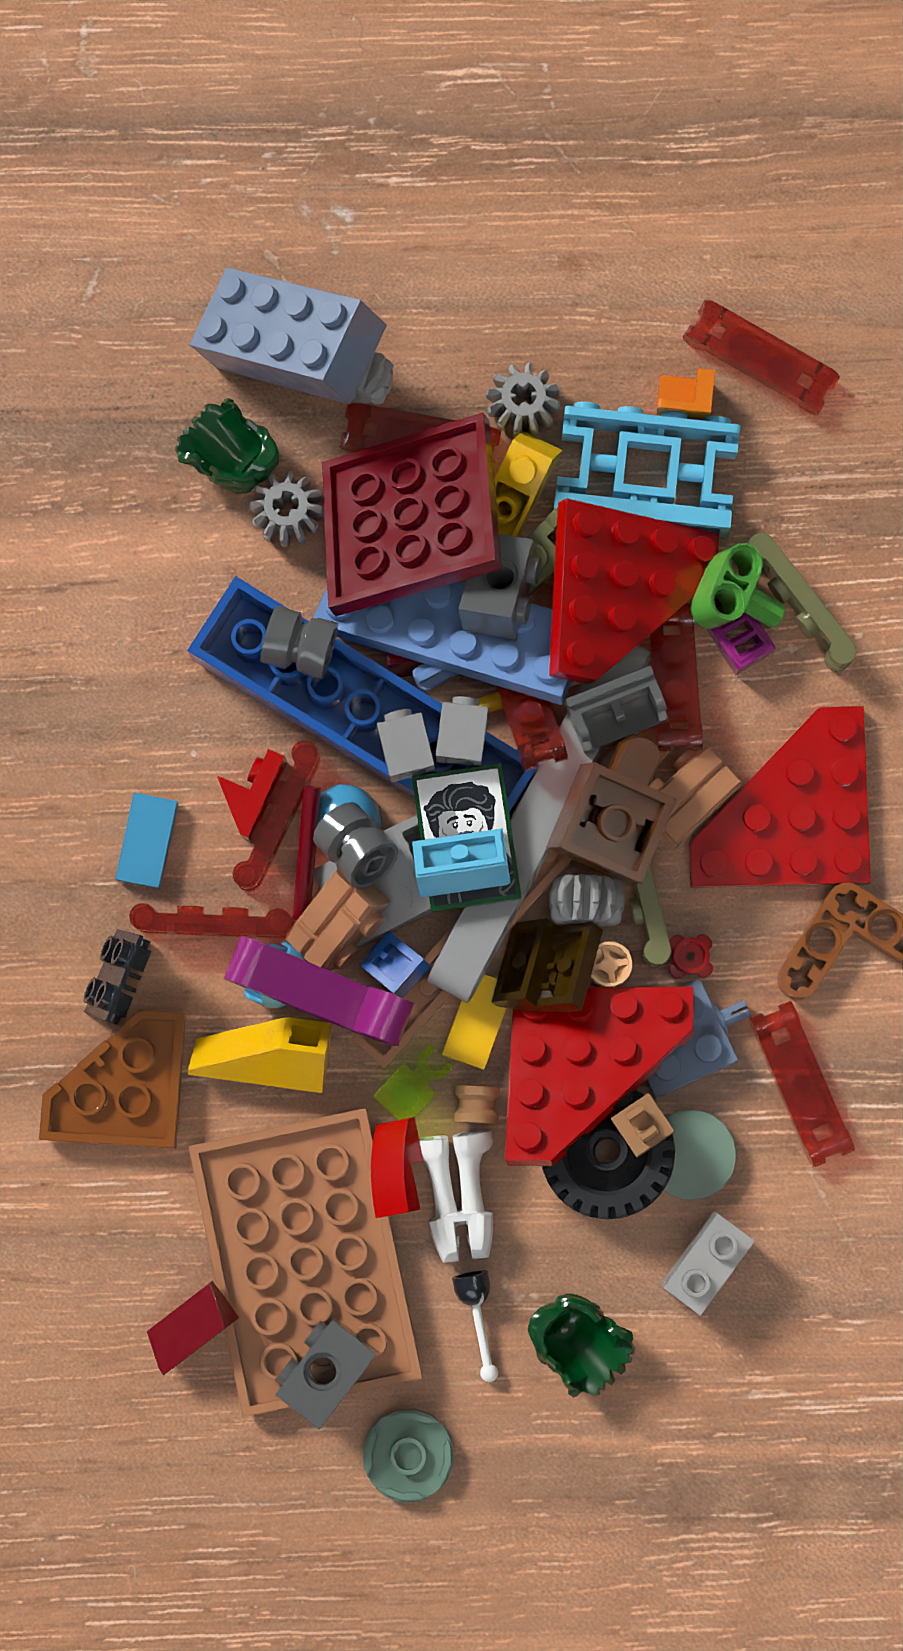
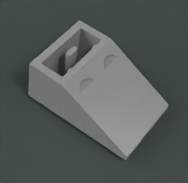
M417 815L383 831L397 846L398 856L389 872L372 885L376 886L390 900V903L381 914L385 918L382 926L370 937L366 938L364 936L356 948L386 935L389 931H395L432 913L429 897L420 896L416 880L412 842L421 840ZM328 861L314 869V877L320 890L332 874L338 870L336 863Z

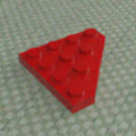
M569 498L559 502L557 510L549 676L586 684L600 679L694 597L709 561L719 553V534Z
M864 706L819 707L689 844L691 888L839 885L841 883L859 885L871 883Z
M588 987L582 1011L537 1012L513 1009L505 1150L507 1165L554 1166L567 1154L566 1150L584 1133L588 1134L614 1110L613 1106L631 1090L635 1091L661 1067L660 1063L678 1046L681 1048L694 1036V987Z

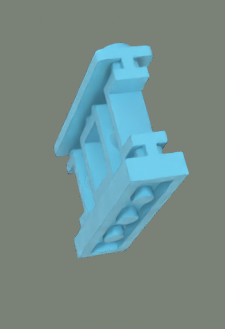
M576 402L574 406H565L561 441L583 443L579 479L557 476L554 509L558 507L559 502L569 498L718 533L720 538H727L731 528L733 496L711 493L715 457L735 460L738 453L741 425L731 424L729 418L721 416H708L705 418V421L687 419L688 416L686 414L676 411L662 412L661 416L644 414V410L630 406L619 407L618 411L602 410L600 405L592 402ZM594 429L620 432L617 456L591 453ZM681 439L707 442L704 465L679 463ZM627 448L670 452L666 488L623 484ZM589 471L615 473L612 497L586 495ZM677 480L702 483L699 507L673 504Z

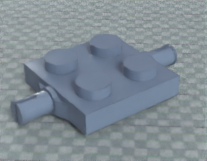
M700 979L683 986L694 987L695 991L694 1036L681 1048L678 1046L660 1063L661 1067L647 1079L655 1099L738 1062L728 1040L727 1027L751 1017L749 1009L743 1010L747 1007L744 1000L719 1011L710 1001Z

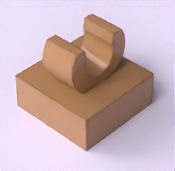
M649 1093L611 1118L637 1158L675 1133Z

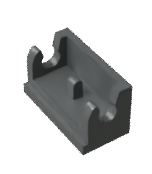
M651 666L566 699V711L584 754L668 721L665 711L667 706Z

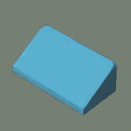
M503 828L412 842L416 880L421 897L510 884Z

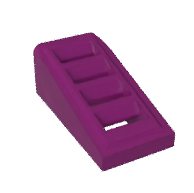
M722 606L719 607V608H717V610L720 611L721 613H722ZM745 612L741 617L715 629H707L735 676L770 656L776 649L759 621ZM744 623L747 631L729 640L725 634ZM753 638L756 645L739 655L735 648Z

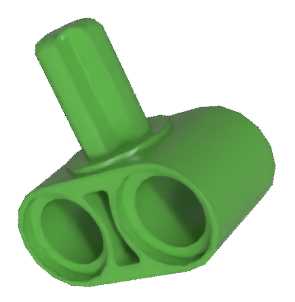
M738 543L716 554L709 561L690 607L692 617L701 627L715 629L741 617L744 612L771 628H775L783 619L786 613L784 605L756 589L757 581L762 572L763 561L759 551L753 545ZM731 560L736 563L739 574L734 572ZM714 598L720 601L722 613L717 610Z

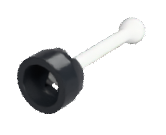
M479 1270L459 1274L452 1277L454 1292L458 1300L472 1307L483 1363L480 1376L485 1382H493L498 1377V1369L492 1365L480 1306L487 1299L490 1292L488 1271Z

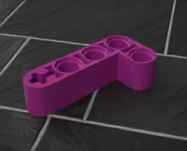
M240 936L223 978L231 983L367 1038L396 1047L400 1044L415 1003L402 997L368 987L245 936Z

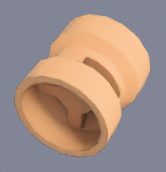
M603 942L599 944L590 981L597 987L620 986L629 977L632 970V958L629 951L623 945L616 942Z

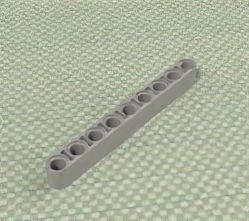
M636 646L600 679L590 684L583 683L578 694L645 668L652 652ZM568 713L510 820L522 899L464 908L429 974L428 983L466 1003H469L550 851L546 846L580 764L597 762L604 748L601 747L584 754Z

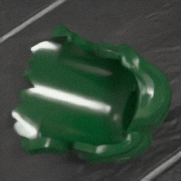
M224 399L221 406L211 403L205 404V411H200V417L194 416L191 420L194 428L186 427L183 430V435L177 437L179 444L175 446V451L178 454V461L194 467L199 473L206 475L210 482L219 485L223 489L236 494L251 492L255 486L267 480L279 463V450L275 441L270 436L267 428L255 424L248 418L246 419L233 399Z
M566 1293L560 1295L554 1302L540 1307L532 1315L528 1324V1333L535 1347L538 1360L544 1365L547 1364L553 1372L560 1375L565 1387L568 1388V1394L573 1398L577 1397L581 1392L592 1396L600 1395V1390H605L606 1383L612 1385L615 1382L612 1370L622 1375L626 1371L625 1364L632 1362L630 1355L635 1354V1346L632 1343L633 1333L628 1329L618 1326L613 1319L604 1316V1311L600 1309L599 1305L577 1294Z

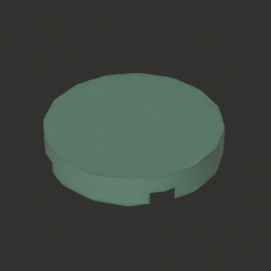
M694 1109L674 1112L667 1116L666 1119L675 1131L673 1133L675 1162L670 1180L664 1191L671 1196L681 1199L696 1200L707 1198L721 1190L732 1176L736 1162L734 1139L725 1124L709 1113Z
M397 1409L381 1417L369 1431L363 1448L364 1469L371 1483L385 1497L401 1503L420 1502L435 1494L448 1480L454 1463L453 1443L445 1426L432 1414L418 1409Z

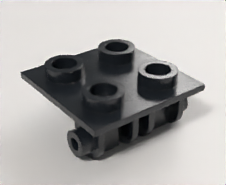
M119 929L116 930L114 936L110 935L106 939L100 954V960L103 961V965L97 978L93 977L90 980L84 993L83 1002L87 1003L84 1010L85 1013L116 1025L119 1024L121 1017L126 1018L133 997L123 994L122 990L125 989L136 993L137 989L126 985L125 982L128 976L139 981L141 980L142 976L132 973L130 970L133 968L141 972L144 971L152 952L148 950L151 941L144 939L142 935Z

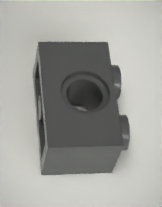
M499 534L502 569L468 578L458 610L464 631L516 640L520 623L526 624L529 618L531 598L527 596L530 585H537L539 581L542 561L541 558H536L533 539ZM501 583L511 584L510 586L504 589L494 588L496 585Z
M335 1317L328 1326L321 1320L304 1341L310 1347V1350L299 1363L292 1357L275 1379L282 1385L275 1395L319 1430L378 1352ZM325 1357L333 1361L336 1366V1376L333 1380L324 1383L317 1381L312 1376L311 1364L315 1359Z

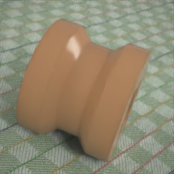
M456 1085L455 1095L459 1098V1109L454 1112V1122L498 1124L499 1115L494 1109L495 1101L500 1097V1088Z

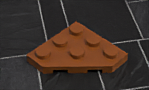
M138 1010L120 1029L107 1040H104L64 1078L42 1094L39 1140L176 1148L186 1013Z

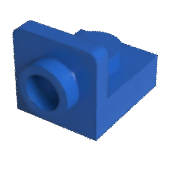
M390 931L380 942L372 947L368 956L360 964L378 983L386 987L394 995L402 998L408 994L431 967L420 955Z

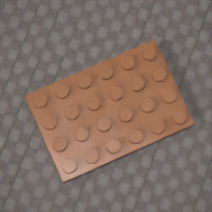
M366 1108L188 1146L216 1286L239 1316V1319L228 1326L225 1332L242 1417L290 1407L275 1395L282 1387L275 1379L292 1357L299 1363L310 1350V1347L304 1341L320 1320L328 1326L335 1317L378 1351L346 1395L423 1378L389 1216L375 1218L371 1188L373 1137ZM317 1358L311 1364L312 1376L319 1382H330L336 1376V1366L328 1358Z

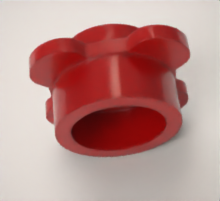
M677 934L670 938L672 963L669 966V973L671 976L681 979L685 975H697L700 978H707L711 975L713 965L709 962V949L712 947V940L709 936L699 934L696 938H684L682 935ZM688 952H692L695 955L694 960L689 961L686 958Z

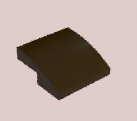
M547 918L517 922L510 932L491 1002L499 1007L525 1011H582L603 930L593 922L557 926Z

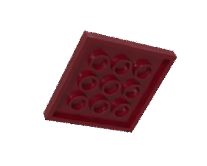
M483 412L322 462L328 608L335 616L502 569L490 421Z

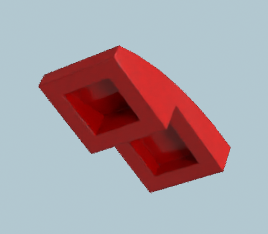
M415 1117L376 1125L371 1152V1188L376 1219L421 1210L412 1164L424 1162Z

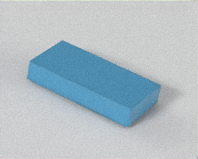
M139 793L133 794L115 880L161 889L179 805L178 801Z

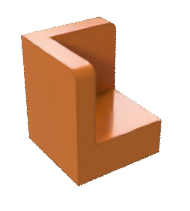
M698 368L695 378L662 375L659 380L656 415L661 416L662 412L676 411L686 414L688 416L687 419L705 421V418L711 414L715 370Z

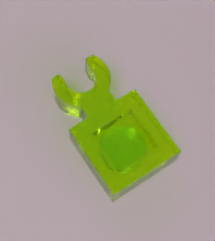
M432 1045L426 1047L420 1053L418 1059L419 1066L414 1072L403 1063L373 1096L398 1120L410 1117L416 1118L437 1095L428 1084L432 1080L446 1077L452 1069V1064L449 1061L438 1071L431 1070L428 1067L427 1059L435 1051Z

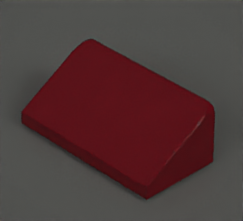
M213 1281L147 1331L158 1368L163 1376L239 1319V1316Z

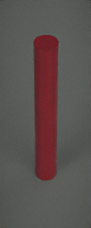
M304 786L292 915L294 920H298L312 902L316 845L313 841V836L319 823L322 789L318 786Z

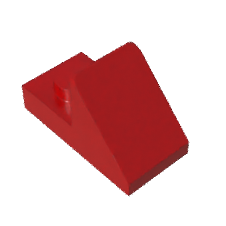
M270 749L267 750L264 759L260 757L255 759L247 781L253 783L250 789L217 776L240 835L244 840L251 843L288 763L284 755Z

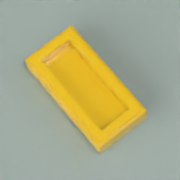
M484 975L469 1003L461 1000L442 1053L443 1056L481 1070L485 1069L506 1008L496 1006L491 1002L497 983L496 978Z

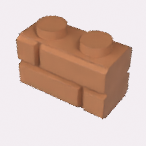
M706 745L697 753L692 748H689L673 763L672 766L677 772L664 783L660 778H657L649 786L677 799L662 834V837L674 849L742 785L741 781Z
M336 870L286 934L285 939L299 953L304 954V958L308 962L329 971L334 969L343 970L358 956L359 950L356 946L364 936L366 938L370 937L382 926L385 918L381 914L389 905L390 900L376 886L353 887L339 870Z

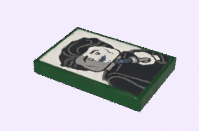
M502 763L412 776L420 839L426 840L503 828L510 875V884L429 896L431 912L522 899Z

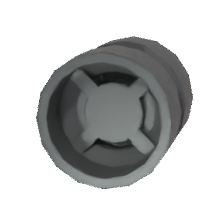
M276 606L265 633L261 651V663L286 669L295 662L297 671L322 680L325 677L333 654L338 633V623L319 617L317 619L311 618L307 623H304L301 612Z
M353 802L344 803L332 809L318 823L314 831L313 841L329 861L336 863L339 872L356 888L368 887L379 881L393 867L398 856V848L395 843L380 828L375 827L373 820L358 804Z

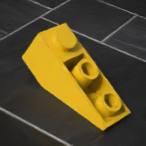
M522 431L512 440L495 477L499 534L514 537L520 536L562 452L561 449L525 431Z
M284 1017L196 1038L188 1075L322 1093L329 1062L332 1023Z

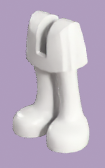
M492 1130L469 1131L452 1136L461 1185L462 1209L459 1210L456 1208L450 1177L448 1136L438 1135L419 1138L423 1163L428 1169L434 1195L435 1217L429 1220L428 1223L433 1242L443 1263L459 1261V1236L456 1233V1227L459 1225H468L469 1235L466 1236L471 1247L472 1259L488 1258L490 1255L493 1238V1213L484 1210L479 1172L482 1155L492 1147L494 1142Z

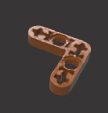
M841 883L835 886L826 895L781 966L777 976L780 990L787 997L793 999H803L812 995L821 984L852 933L903 965V946H901L900 952L893 948L903 938V914L858 885ZM848 892L853 894L855 897L852 904L862 911L866 910L868 903L875 907L865 917L862 928L855 924L861 918L860 915L850 910L843 915L837 911L840 904L834 900L836 895L843 897ZM879 915L889 916L896 924L895 935L890 940L878 939L872 931L873 920ZM824 928L833 934L835 944L829 953L821 954L812 948L810 936L814 930ZM802 949L810 959L822 962L823 966L819 970L815 964L811 965L805 975L806 980L810 982L809 987L800 986L794 990L790 987L792 979L787 973L789 969L796 972L806 961L805 958L798 957V953Z

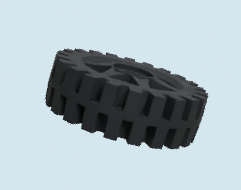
M637 1090L628 1092L613 1106L614 1110L588 1134L584 1133L566 1150L567 1154L554 1166H542L551 1189L571 1209L597 1219H620L642 1211L652 1204L665 1189L670 1180L675 1162L673 1134L637 1158L611 1120L616 1114L645 1096L643 1093ZM604 1139L615 1140L621 1149L618 1159L610 1164L601 1163L595 1157L596 1146Z

